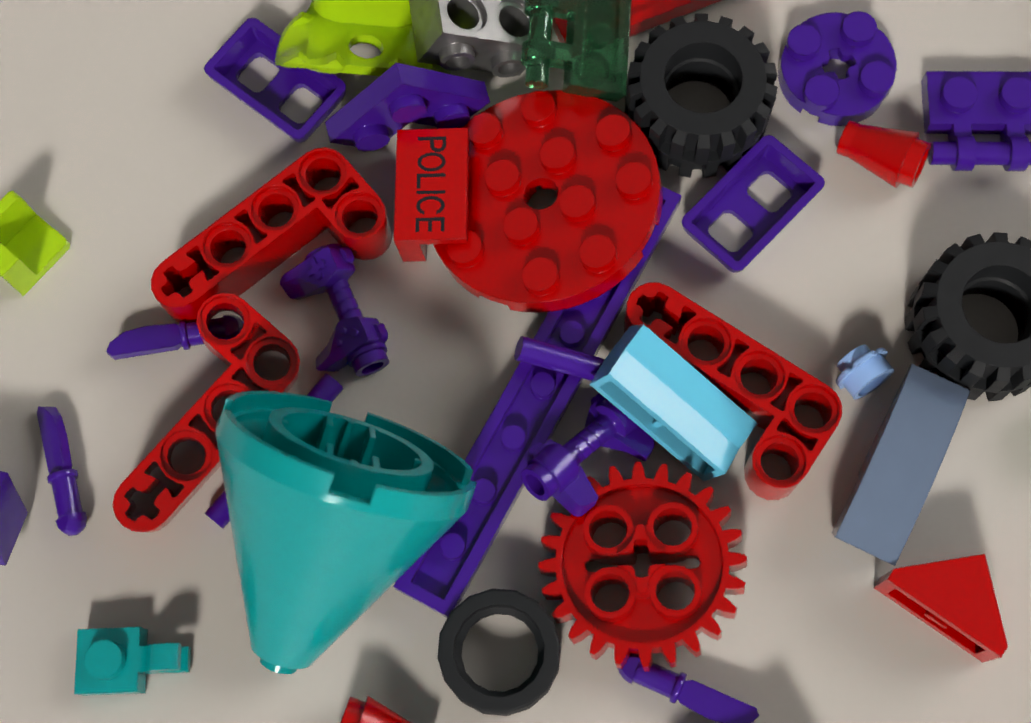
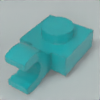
M142 627L78 629L74 694L82 696L144 694L146 692V674L190 673L191 647L181 646L180 643L147 645L148 629Z

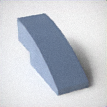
M910 364L857 474L859 477L832 531L834 537L889 564L896 565L948 450L969 396V389L914 364Z

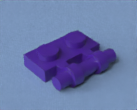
M926 71L921 81L924 134H948V141L930 142L929 165H950L953 171H972L975 165H1003L1005 171H1025L1028 166H1031V142L1025 136V134L1031 135V72ZM972 134H1000V142H976Z

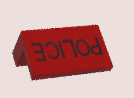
M468 128L397 130L394 243L403 262L426 261L427 244L467 243Z

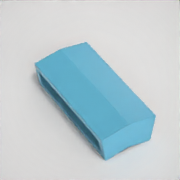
M644 324L633 325L627 329L607 355L589 384L702 481L726 474L738 450L758 424Z

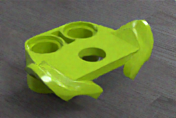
M312 0L307 12L301 11L283 30L275 56V65L284 68H307L311 71L325 74L346 73L381 76L396 62L451 74V70H446L441 65L417 62L409 0ZM366 43L377 47L381 54L374 58H362L353 54L350 48L356 44Z

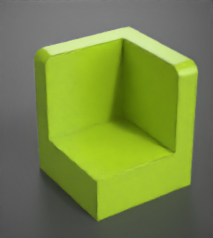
M9 191L0 200V276L24 296L70 249V243L39 217L17 193Z

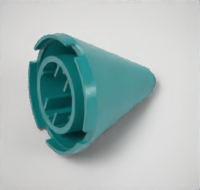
M244 391L226 398L221 416L217 421L215 434L250 644L253 652L260 657V663L265 668L280 674H293L297 669L310 667L465 514L469 508L477 482L470 480L473 469L457 454L433 439L389 419L367 412L363 422L331 413L332 401L286 392Z

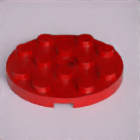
M538 90L517 95L490 106L472 117L468 124L462 127L469 130L467 243L433 245L449 273L468 292L478 298L482 296L491 301L508 305L509 309L513 311L553 312L568 309L599 297L622 281L643 258L642 250L650 239L655 225H659L662 213L663 192L654 151L645 134L628 115L614 105L588 94L565 90ZM537 186H541L542 189H552L558 192L557 199L551 206L544 209H533L528 206L531 196L537 191Z

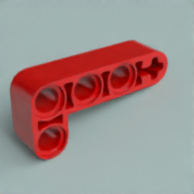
M327 147L315 148L305 153L162 261L152 275L151 290L157 301L171 318L177 323L183 320L190 323L196 322L199 308L209 297L220 293L235 294L239 297L326 229L342 247H349L356 259L363 261L373 260L383 255L390 247L392 241V228L385 205L342 154ZM334 177L339 179V182L329 190L320 191L314 189L315 185L324 178ZM280 212L293 213L291 219L286 224L278 227L268 226L269 220L274 215ZM361 218L376 220V224L372 229L364 233L350 231L352 224ZM236 247L246 248L239 260L233 263H221L223 255L228 250ZM208 267L214 274V277L210 280L204 273V270ZM186 286L193 290L185 297L179 294V291Z
M648 282L638 286L630 294L626 304L624 333L630 326L644 324L758 423L757 426L765 430V432L755 445L744 467L746 483L754 494L766 500H780L789 496L806 476L840 422L842 403L837 393L822 381L673 288L659 282ZM654 311L663 315L662 320L656 318L650 325L641 321L642 315L649 317ZM678 325H682L677 343L671 342V334L675 336ZM696 340H705L716 347L719 356L710 361L700 360L690 353L688 345ZM748 372H756L763 375L768 380L770 392L765 394L749 392L741 382V375ZM808 405L815 408L823 419V426L820 428L803 426L794 414V407ZM768 454H776L783 457L790 466L791 477L785 480H776L769 477L761 466V457Z
M220 293L212 295L202 303L196 320L203 343L228 368L120 484L114 494L112 506L115 517L122 526L131 531L151 533L161 530L170 523L221 466L215 434L217 422L213 417V409L218 400L244 391H277L287 393L298 379L300 357L297 348L252 306L235 294ZM223 311L234 312L244 321L240 333L234 338L227 340L218 339L208 330L213 316ZM267 351H278L285 355L290 364L287 374L281 379L274 381L265 380L260 377L255 371L254 366L261 354ZM196 441L203 445L206 457L203 466L197 472L188 475L176 472L171 463L173 450L181 442ZM157 466H159L167 478L184 486L176 497L171 489L164 488L154 501L155 506L160 510L155 518L141 515L135 520L131 515L136 509V504L131 499L132 495L137 490L149 494L161 482L155 477L150 476Z

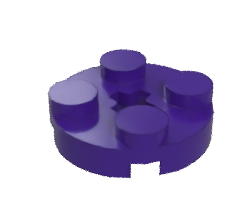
M854 11L849 14L839 12L820 14L807 19L789 32L778 66V81L785 99L798 112L801 113L802 109H804L809 114L818 116L819 123L829 126H846L850 120L858 123L872 116L880 107L882 101L888 96L894 84L897 71L896 56L890 41L877 28L875 19L868 13ZM830 59L841 60L849 66L845 79H838L835 72H825L822 67L828 65Z

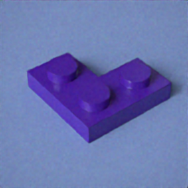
M396 62L325 122L330 143L354 146L360 151H374L386 146L390 142V138L397 133V130L403 129L410 122L437 127V129L462 128L468 124L471 116L490 103L484 81Z

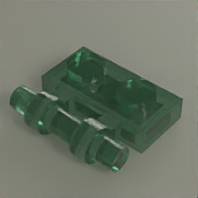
M525 0L524 12L530 17L528 40L522 43L521 63L526 66V87L532 89L547 88L549 86L550 68L564 70L563 92L597 97L613 102H618L626 95L631 0ZM553 18L567 20L566 43L552 41Z

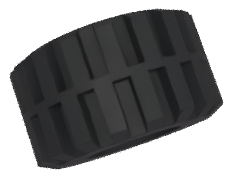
M695 14L694 22L686 23L682 15L670 19L669 30L667 31L660 25L649 32L648 43L641 41L635 50L634 62H630L628 71L625 114L645 134L654 154L657 156L658 167L664 171H667L670 165L680 167L678 176L691 178L692 170H702L703 178L716 176L718 166L722 165L728 172L741 159V156H744L764 136L777 95L778 86L774 85L777 78L775 63H767L770 51L764 42L756 45L752 43L753 31L746 26H743L739 31L731 28L733 19L721 16L719 23L708 21V14ZM684 82H705L721 90L728 98L730 104L715 112H694L677 104L668 91Z
M993 232L986 242L981 234L967 237L961 246L954 243L943 252L938 260H935L912 293L907 305L912 309L905 317V330L915 332L907 342L911 354H923L925 359L919 367L929 372L935 371L942 378L969 389L970 393L967 399L975 401L983 392L986 393L988 401L1002 400L1010 392L1013 396H1016L1031 387V240L1021 236L1013 244L1008 242L1007 233ZM983 294L1002 302L1011 311L1016 320L1018 341L1015 343H999L989 340L976 332L965 317L962 307V296Z

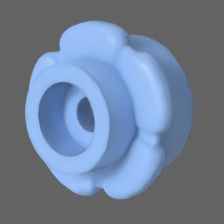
M866 344L850 351L837 364V368L841 372L836 379L838 387L840 389L846 388L854 400L860 399L877 389L894 372L893 367L885 359L888 351L883 347L875 351L870 350Z

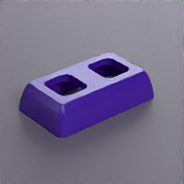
M249 18L205 64L204 71L213 81L296 142L304 143L343 100L346 84L334 74L320 73L307 68H284L275 65L276 50L281 36L258 19ZM263 57L279 68V72L262 91L254 92L239 82L238 77L255 58ZM306 88L319 97L322 103L306 122L301 124L295 123L284 115L280 109L297 89Z
M766 135L682 218L683 229L729 271L739 273L821 191L825 181L821 175L774 136ZM764 174L771 175L791 193L788 201L776 212H769L764 209L747 192L748 188ZM725 213L734 215L752 232V237L736 252L728 251L708 232V229Z

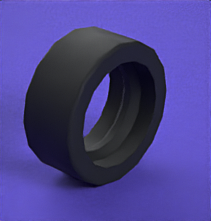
M489 589L467 597L450 612L439 634L437 659L445 683L462 703L483 714L509 716L530 709L549 692L559 672L561 643L553 619L538 601L516 590ZM495 614L511 615L524 622L534 634L538 646L537 664L531 676L519 687L507 691H491L476 684L467 674L462 660L463 641L469 629L482 618Z

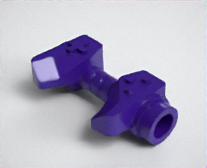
M335 243L324 245L310 252L302 263L285 273L281 277L280 285L288 297L296 300L327 292L339 322H337L327 346L316 358V369L318 371L336 372L349 365V367L354 369L358 377L374 374L385 368L390 362L386 354L387 347L385 344L388 339V332L385 325L379 323L378 319L363 317L352 289L349 288L348 279L355 272L353 264L355 257L351 249Z
M598 393L591 399L585 428L563 446L550 439L544 444L538 442L530 448V461L528 466L522 470L521 479L526 489L535 498L546 501L553 496L569 513L581 517L595 506L598 495L580 463L600 448V446L630 453L645 462L649 459L655 443L651 436Z

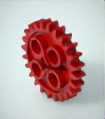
M641 461L635 462L632 479L623 480L618 469L614 465L610 466V484L604 487L593 477L588 476L587 478L598 495L595 506L581 517L552 512L550 515L552 523L561 534L560 536L548 535L541 538L544 549L556 556L555 558L538 562V568L541 574L557 578V580L541 589L543 596L546 600H564L552 613L555 622L560 624L575 619V623L568 634L570 641L576 644L589 635L593 637L590 655L595 660L601 657L608 647L613 648L615 664L619 669H623L630 653L639 654L644 672L650 671L654 653L662 652L671 668L677 665V647L684 645L695 657L700 656L701 648L697 636L703 632L710 638L719 640L722 637V631L714 617L719 615L734 619L737 614V608L725 598V594L739 595L744 594L745 582L729 574V572L739 571L747 567V555L728 551L742 542L743 534L741 529L722 530V527L731 518L730 507L723 506L711 511L709 507L714 498V489L709 486L694 495L691 493L692 474L686 472L676 484L669 482L667 464L663 463L657 470L654 479L645 477ZM672 520L682 522L691 531L687 540L674 546L662 543L655 536L659 526ZM607 523H616L627 531L624 540L620 544L606 548L599 546L593 541L594 533L600 526ZM637 554H649L650 562L653 565L649 566L648 576L636 577L632 565L636 564ZM688 558H695L700 562L697 568L691 569L679 565H667V563L682 562ZM599 561L602 564L617 565V567H606L596 572L586 570V565L589 562ZM680 582L689 586L694 593L691 603L679 610L668 609L663 606L658 600V594L668 583ZM609 584L620 585L629 592L626 604L613 612L602 611L594 604L595 596L599 589Z

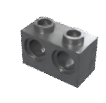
M409 0L417 62L441 65L442 68L451 71L463 69L492 72L495 76L506 78L519 76L547 48L539 0Z

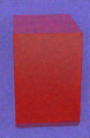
M985 554L894 568L880 577L874 586V589L982 663L1001 658L1008 647Z

